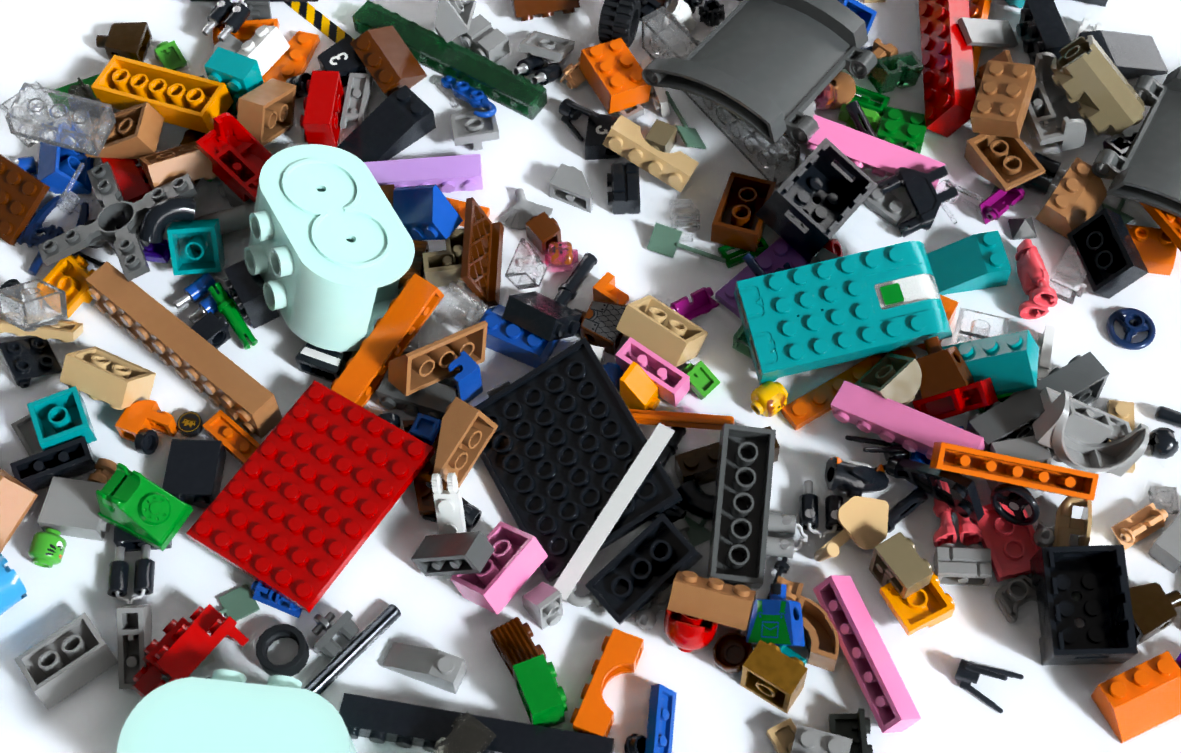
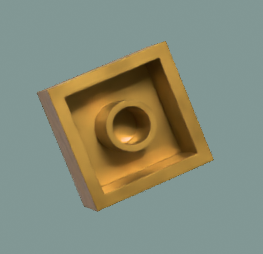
M760 640L743 665L740 685L787 714L804 688L808 668L805 667V664L800 659L793 656L790 658L782 653L775 644H767Z

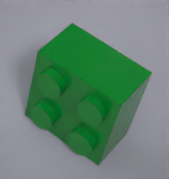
M544 654L513 665L515 684L530 723L532 725L553 727L565 722L564 712L568 711L567 699L562 686H558L555 678L557 674L552 661L547 663Z

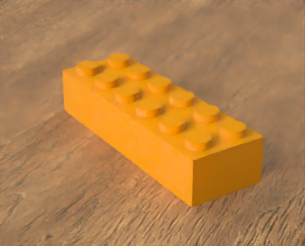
M117 55L112 57L91 86L99 103L103 106L122 111L148 102L165 118L164 122L206 134L214 129L213 119L222 113H226L234 102L225 83Z

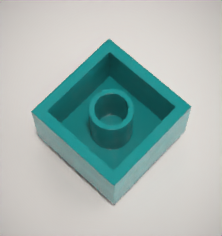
M219 219L193 220L192 222L180 221L170 224L167 229L174 276L222 272L226 262Z
M76 386L27 404L39 444L43 451L83 436L88 443L97 441L85 402Z

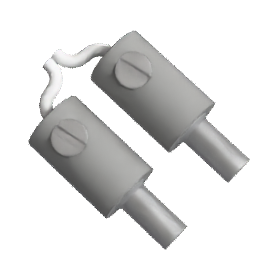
M769 512L768 532L795 534V528L798 527L800 535L804 538L799 541L798 546L794 547L795 539L767 536L766 556L793 559L794 551L799 550L803 542H807L808 534H805L803 527L796 523V515Z

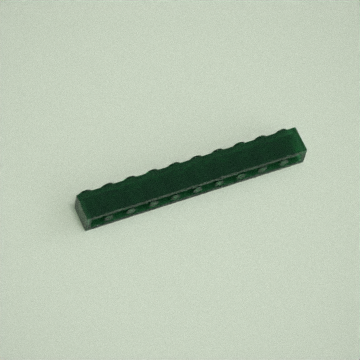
M367 0L352 16L355 31L360 34L370 29L393 25L419 64L445 77L451 76L456 79V82L465 81L471 87L483 91L487 98L531 120L547 104V90L541 84L533 85L523 75H514L505 66L498 65L485 56H480L453 41L447 43L443 37L441 38L434 31L427 30L416 22L409 21L398 13L383 8L380 4Z

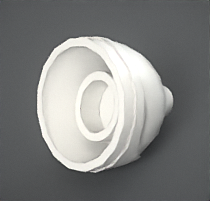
M672 0L664 11L660 24L672 31H679L684 29L693 30L697 22L693 18L691 8L684 0Z

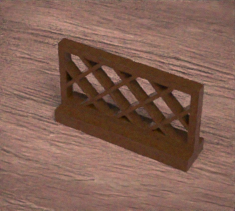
M471 197L466 198L461 279L474 294V306L477 309L499 305L504 226L501 222L492 223L476 200Z

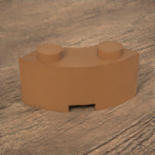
M800 595L798 602H800L802 608L805 644L809 653L808 664L834 672L839 654L837 630L823 608L814 601Z

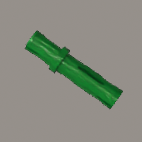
M220 282L214 284L219 294H217L213 286H210L207 289L208 293L216 302L220 314L224 315L243 348L245 350L251 348L246 337L252 346H255L258 340L241 317L234 300L228 296Z

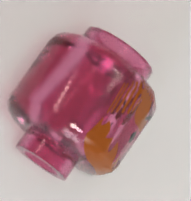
M831 83L814 100L817 110H829L837 102L838 93L835 86Z
M568 241L553 242L548 245V249H544L545 266L549 267L553 273L572 271L574 263H578V250L573 249L572 244Z

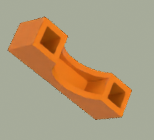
M613 628L610 636H605L601 646V651H603L600 660H595L591 670V675H593L591 683L584 685L580 697L583 699L580 708L576 707L570 719L574 732L608 737L614 723V712L603 699L604 688L612 678L620 674L635 672L644 650V639Z

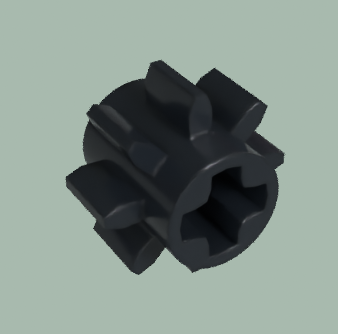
M716 0L705 1L704 7L699 6L700 22H704L708 27L718 26L720 20L725 19L724 4L720 5Z

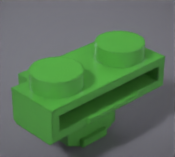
M849 103L843 104L839 111L838 120L846 122L847 127L857 130L846 109ZM861 107L876 133L881 120L880 115L874 110Z

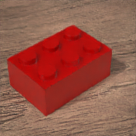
M312 70L311 80H307L308 96L304 97L303 101L305 112L300 117V127L304 129V141L308 144H322L338 148L341 131L340 121L345 100L339 71Z

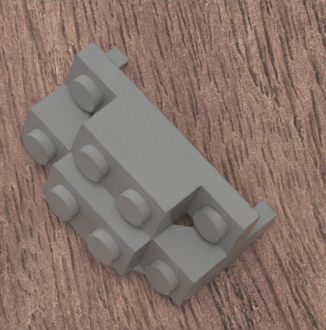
M1049 52L1036 53L1034 65L1036 84L1024 120L1031 139L1037 138L1040 146L1057 142L1061 152L1084 147L1087 127L1085 120L1078 111L1079 105L1077 101L1072 104L1065 95L1066 90L1062 86L1058 87L1051 77L1054 73L1050 65H1052V60L1056 55Z
M1045 387L1041 391L1040 396L1045 411L1032 426L1037 443L1043 447H1049L1050 454L1055 461L1063 462L1069 467L1090 473L1106 472L1121 477L1146 451L1149 442V428L1147 425L1140 423L1131 431L1129 422L1072 398V393L1066 390L1060 393ZM1106 438L1111 440V442L1102 443Z

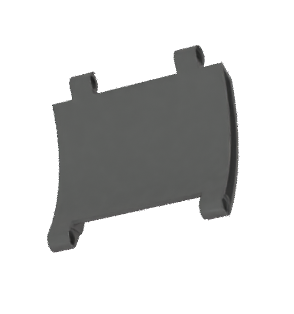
M737 0L742 2L685 59L676 57L655 58L641 73L643 80L650 86L685 91L723 107L753 127L772 145L784 133L797 144L804 145L819 129L814 118L803 115L806 108L843 68L854 78L864 79L876 66L877 57L873 52L861 49L868 42L865 21L837 0Z
M1180 66L1167 75L1163 84H1160L1154 77L1149 75H1143L1138 78L1133 89L1143 100L1144 106L1151 107L1126 156H1119L1111 149H1102L1091 168L1097 177L1113 180L1107 190V195L1138 201L1159 208L1181 218Z

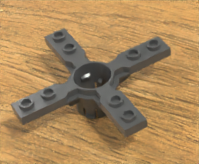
M108 161L88 170L90 182L102 211L98 214L95 222L86 226L79 225L37 245L42 261L46 266H49L89 246L98 247L108 242L118 257L128 282L149 272L150 268L143 250L144 247H148L150 242L139 238L142 221L146 212L161 200L168 197L191 198L198 193L189 174L146 193L141 200L133 203L124 201L113 169Z

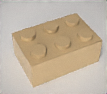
M651 295L627 304L616 328L623 333L626 339L633 338L675 367L697 357L708 335L707 331Z
M94 346L66 354L59 381L68 385L69 388L76 386L78 391L88 394L91 399L102 400L108 403L113 409L123 410L135 402L150 399L156 373Z

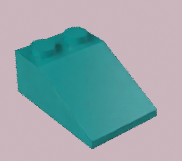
M999 231L973 234L927 253L940 295L1006 286L1012 270Z

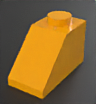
M633 361L619 379L620 395L629 409L656 410L660 402L658 387L643 369Z

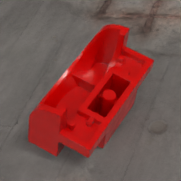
M229 112L222 113L213 119L214 129L196 141V147L212 162V172L243 202L250 198L255 203L261 169L273 155Z
M210 604L205 608L199 606L189 617L192 622H188L184 617L178 621L173 618L162 630L166 633L159 642L154 639L143 650L147 655L142 660L147 663L146 668L143 666L132 678L135 683L131 688L144 698L150 692L168 682L189 677L224 637L236 641L241 647L249 639L235 627L237 622L230 616L225 618ZM162 673L169 679L167 682L162 679Z

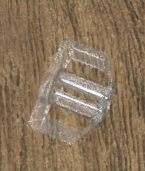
M691 199L669 200L670 227L674 229L696 228L694 233H682L679 242H692L701 227L699 209ZM675 208H692L694 212L675 213Z

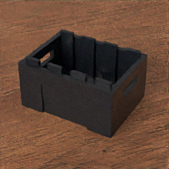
M825 138L771 195L756 215L809 262L876 189L878 184ZM836 160L838 163H840L856 179L853 180L851 177H849L833 161ZM813 198L817 199L819 204L814 203Z
M1124 545L1041 547L1030 559L1032 585L1036 588L1041 637L1039 638L1041 665L1123 664L1138 654ZM1072 592H1078L1081 595L1080 601L1072 599ZM1076 618L1084 621L1082 628L1075 625Z

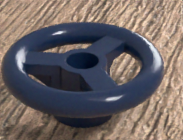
M1134 308L1116 310L1109 316L1106 323V330L1110 339L1116 345L1128 350H1140L1149 346L1156 335V328L1152 319L1146 313ZM1115 321L1123 327L1125 333L1123 340L1114 331ZM1148 331V335L1143 341L1130 343L1132 336L1138 332Z

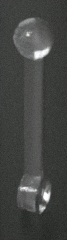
M435 75L430 76L429 82L435 84L450 101L452 108H457L459 106L458 100L449 95L437 81Z

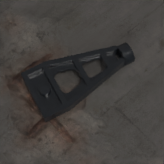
M897 456L891 457L887 462L886 473L896 479L901 478L909 481L937 500L948 504L950 508L957 511L961 516L979 521L985 515L974 480L958 473L929 468L930 465ZM940 480L948 483L950 493L942 489Z

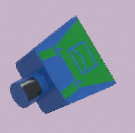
M770 584V599H755L746 643L758 644L762 640L767 644L773 643L779 646L805 647L800 602L786 600V584Z

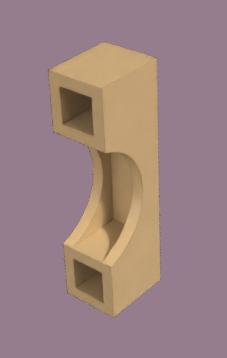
M620 115L611 127L602 144L680 193L699 162L681 151L666 153L655 149L643 138L641 127L623 115Z

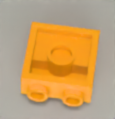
M70 255L60 260L36 287L61 316L67 319L83 301L90 304L93 300L88 293L90 288L85 279L95 270L91 269L89 271L87 268L89 263L80 255L77 257Z
M934 572L927 586L904 600L891 583L880 587L879 593L908 636L926 626L930 628L950 618L955 609L952 597L948 593H944L940 587L939 579Z

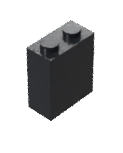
M533 291L509 295L502 318L547 341H554L575 336L580 328L579 321L582 314Z
M172 439L162 488L189 505L207 508L220 493L227 454L222 441Z

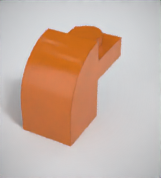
M141 400L131 404L130 407L124 410L115 424L121 438L135 442L137 433L142 429L155 430L171 437H175L179 430L174 417L165 411H161L157 401Z

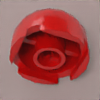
M666 608L664 617L665 634L679 650L692 652L693 650L707 647L715 637L718 623L673 612Z

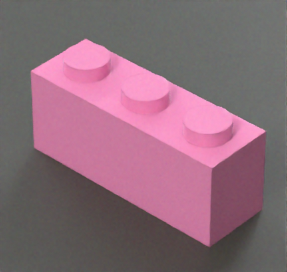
M631 337L615 354L616 364L620 366L624 373L633 361L636 362L657 385L658 396L674 407L678 405L690 390V376Z

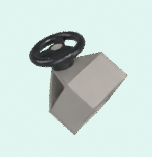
M1035 436L992 442L989 452L1046 464H1051L1052 461L1048 448L1037 443ZM986 480L991 490L990 501L992 507L1003 519L1019 526L1032 525L1038 520L1040 508L1035 499L1041 496L1044 491ZM1000 503L1007 505L1008 508L1013 511L1015 516L1008 513L1000 505ZM1029 504L1032 514L1030 517L1025 518L1023 510Z

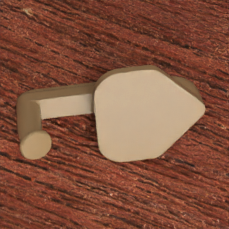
M861 496L850 498L837 512L838 522L843 529L814 553V560L822 562L831 557H837L840 553L839 548L851 538L863 550L873 549L887 537L888 502Z
M1068 496L1062 501L1056 511L1054 525L1055 540L1052 547L1069 546L1070 534L1079 535L1078 546H1089L1092 526L1091 500ZM1073 506L1084 507L1081 519L1071 518Z

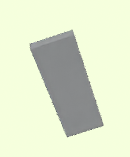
M966 17L957 20L964 39L969 46L1014 48L1019 45L1007 20Z

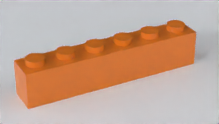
M414 273L412 278H409L404 283L403 290L398 297L391 301L385 315L375 323L374 330L369 337L361 342L360 349L356 355L348 360L345 370L340 377L332 382L331 390L364 408L379 387L389 367V361L403 354L442 300L444 294L436 286Z
M934 442L929 467L1094 501L1099 474L944 442Z

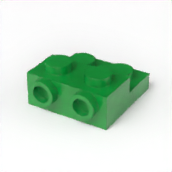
M885 106L877 137L921 154L927 130L925 114Z

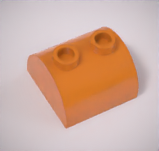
M1125 224L1148 272L1170 276L1175 263L1177 246L1161 228Z

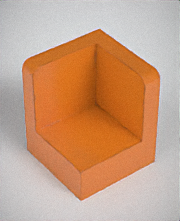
M609 272L593 286V301L597 300L626 305L629 301V295L615 287V276Z

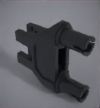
M945 166L929 173L899 167L894 175L877 182L878 188L888 185L880 190L883 196L899 187L905 188L916 211V216L897 224L899 230L909 227L900 232L903 238L920 229L929 230L940 205L959 195L955 186L937 194L932 185L933 182L948 175Z

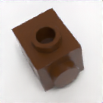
M545 212L538 216H533L525 223L527 238L543 255L550 251L549 248L552 250L555 246L550 243L557 242L558 245L562 243L561 229L557 221L553 217L550 218Z

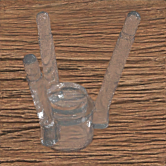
M84 163L79 164L66 189L60 195V199L56 202L57 207L68 215H71L73 211L80 212L82 203H79V196L72 192L71 189L79 177ZM95 193L83 202L89 204L96 199Z
M949 179L942 180L935 189L936 193L939 194L955 186L957 192L959 191L974 199L983 201L982 196L953 183ZM960 194L946 201V203H953L958 199L981 214L978 206ZM942 203L941 207L953 224H957L956 218L946 203Z

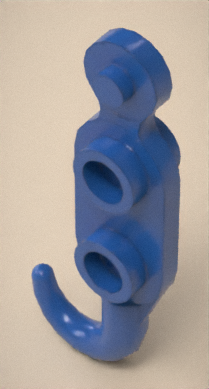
M451 76L441 78V85L447 89L451 88L456 98L464 100L473 108L483 107L488 110L486 112L473 111L474 115L488 118L496 114V106L488 100L483 91L471 87L465 81L456 82V79Z

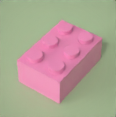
M502 521L487 536L488 541L495 550L481 573L452 575L450 578L465 599L497 615L548 557L535 536Z

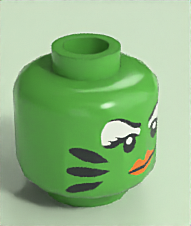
M46 528L45 532H37L33 535L28 550V556L32 559L33 564L44 568H52L53 565L61 563L67 542L60 536V531Z

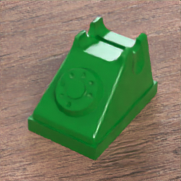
M121 463L116 464V471L100 491L96 490L100 519L161 551L165 550L193 512L191 505L176 498L144 477L141 473L135 470L130 471Z

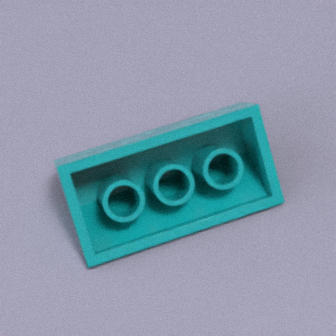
M1028 329L942 347V349L956 346L974 381L991 378L996 395L1037 388L1039 347Z

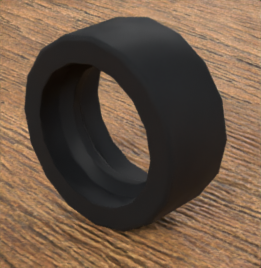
M279 624L266 629L259 637L256 644V656L263 670L270 676L285 675L292 677L306 666L309 658V646L303 633L295 626ZM280 638H291L296 641L298 653L292 661L281 665H276L269 661L267 651L273 642Z

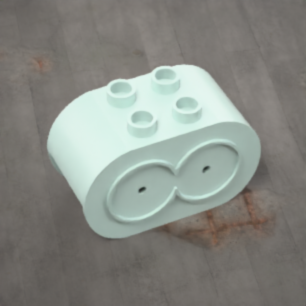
M298 145L277 152L263 165L259 176L254 212L249 216L251 230L249 246L244 249V260L251 275H261L265 282L263 294L268 308L271 311L279 309L288 327L302 340L316 347L331 351H358L361 342L369 337L374 330L375 323L388 311L389 304L395 298L399 279L412 265L415 247L411 236L369 168L361 159L350 152L327 145Z
M228 669L214 670L212 679L197 677L181 678L168 682L150 692L129 714L122 727L117 745V753L358 752L342 717L335 707L319 694L307 689H301L302 683L298 679L285 675L269 676L267 685L246 683L247 677L244 674Z

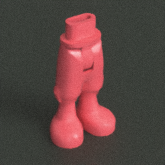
M1025 239L1017 246L1015 259L1022 289L1029 296V300L1021 303L1018 311L1021 318L1030 320L1045 316L1049 312L1048 307H1054L1057 304L1058 298L1056 291L1049 285V274L1037 247L1032 245L1031 239Z
M940 480L942 489L950 493L948 483ZM934 498L933 511L940 518V527L933 536L935 547L945 543L955 544L957 541L956 530L952 522V512L957 516L959 538L963 545L969 546L982 541L981 529L972 523L969 517L961 516L957 511L950 508L948 504Z

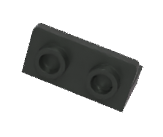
M864 708L858 709L857 713L829 714V733L853 739L850 753H873L872 744H867V734L871 732L870 718L865 717Z

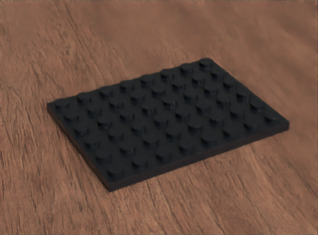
M585 337L475 406V408L498 425L480 457L518 528L535 536L548 555L539 567L549 582L561 575L647 442L645 435ZM659 459L652 466L598 552L683 500Z

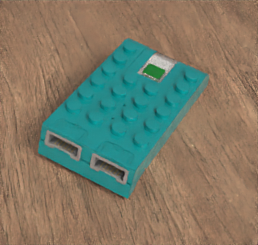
M920 241L898 243L736 281L734 296L760 385L767 381H775L781 377L924 344L923 340L938 336L939 340L952 337V331L924 244Z

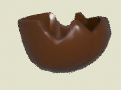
M726 633L719 637L712 648L714 662L727 673L742 672L744 663L753 651L752 643H746V637L740 633Z

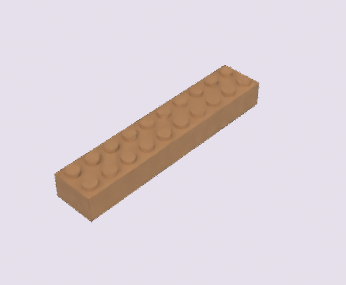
M108 261L85 279L90 288L88 293L96 300L94 305L102 314L107 312L111 320L118 327L124 326L127 333L134 340L140 339L143 346L150 353L156 352L159 359L166 366H173L175 372L183 380L189 379L192 386L199 393L205 392L209 400L216 407L221 405L225 409L226 414L233 421L238 419L249 434L253 435L255 433L262 439L281 421L282 415L273 393L133 281L128 282L124 274Z

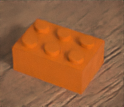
M622 38L581 50L579 69L609 114L636 106L637 104L649 102L651 86L643 80L641 74L643 69Z

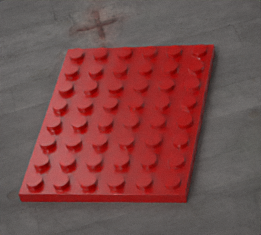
M314 380L186 534L191 540L310 613L434 455V447Z

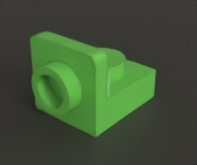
M174 40L169 43L164 41L154 49L156 59H159L164 68L176 71L187 66V61Z
M702 360L694 365L690 362L681 370L690 376V388L700 400L704 399L721 383Z

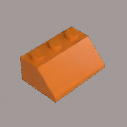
M1169 651L1098 684L1093 691L1091 698L1121 744L1181 715V669Z

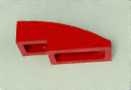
M986 378L967 386L913 401V405L916 410L942 420L989 406L997 402L998 399L991 378Z

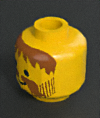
M767 381L752 391L751 408L757 415L762 414L765 417H773L787 405L788 393L781 383Z

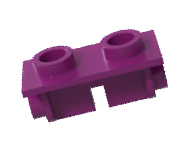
M999 188L978 206L984 224L986 225L990 221L998 220L1009 209L1010 205L1013 206L1018 201H1022L1025 191L1022 188H1013L1004 192Z
M702 287L690 294L692 302L689 303L688 297L685 296L670 303L669 307L691 321L702 314L709 313L713 308L719 306V303L711 298L714 295L711 287Z

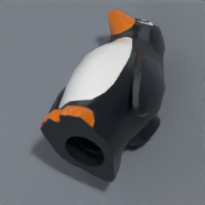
M839 457L830 458L826 462L824 477L828 490L834 491L837 487L847 492V498L854 496L862 497V494L881 491L888 487L889 478L882 464L878 465L875 470L866 463L850 460L842 461Z

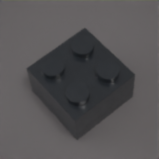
M244 259L224 269L227 275L224 282L245 323L250 321L255 329L280 317L278 311H271L265 302L263 294L265 282L261 275H251Z

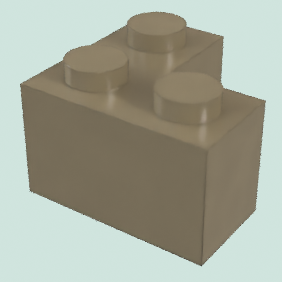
M464 228L455 229L445 240L446 250L422 253L425 279L436 287L465 284L461 279Z
M901 531L874 547L869 570L881 586L891 583L904 600L930 583L933 575L930 563L919 556L911 539L905 538Z

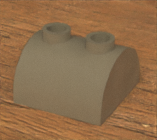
M887 353L855 385L877 393L885 399L889 398L906 405L915 399V395L921 385L922 372L915 358Z

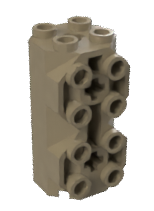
M1087 35V40L1083 36L1078 37L1060 50L1059 53L1062 56L1058 60L1056 57L1052 60L1050 67L1054 74L1051 77L1058 87L1062 86L1066 90L1065 95L1072 104L1076 101L1078 102L1080 115L1084 120L1089 119L1092 123L1091 128L1097 136L1104 134L1112 137L1123 133L1125 129L1132 125L1139 124L1144 119L1142 115L1145 111L1143 100L1092 35Z

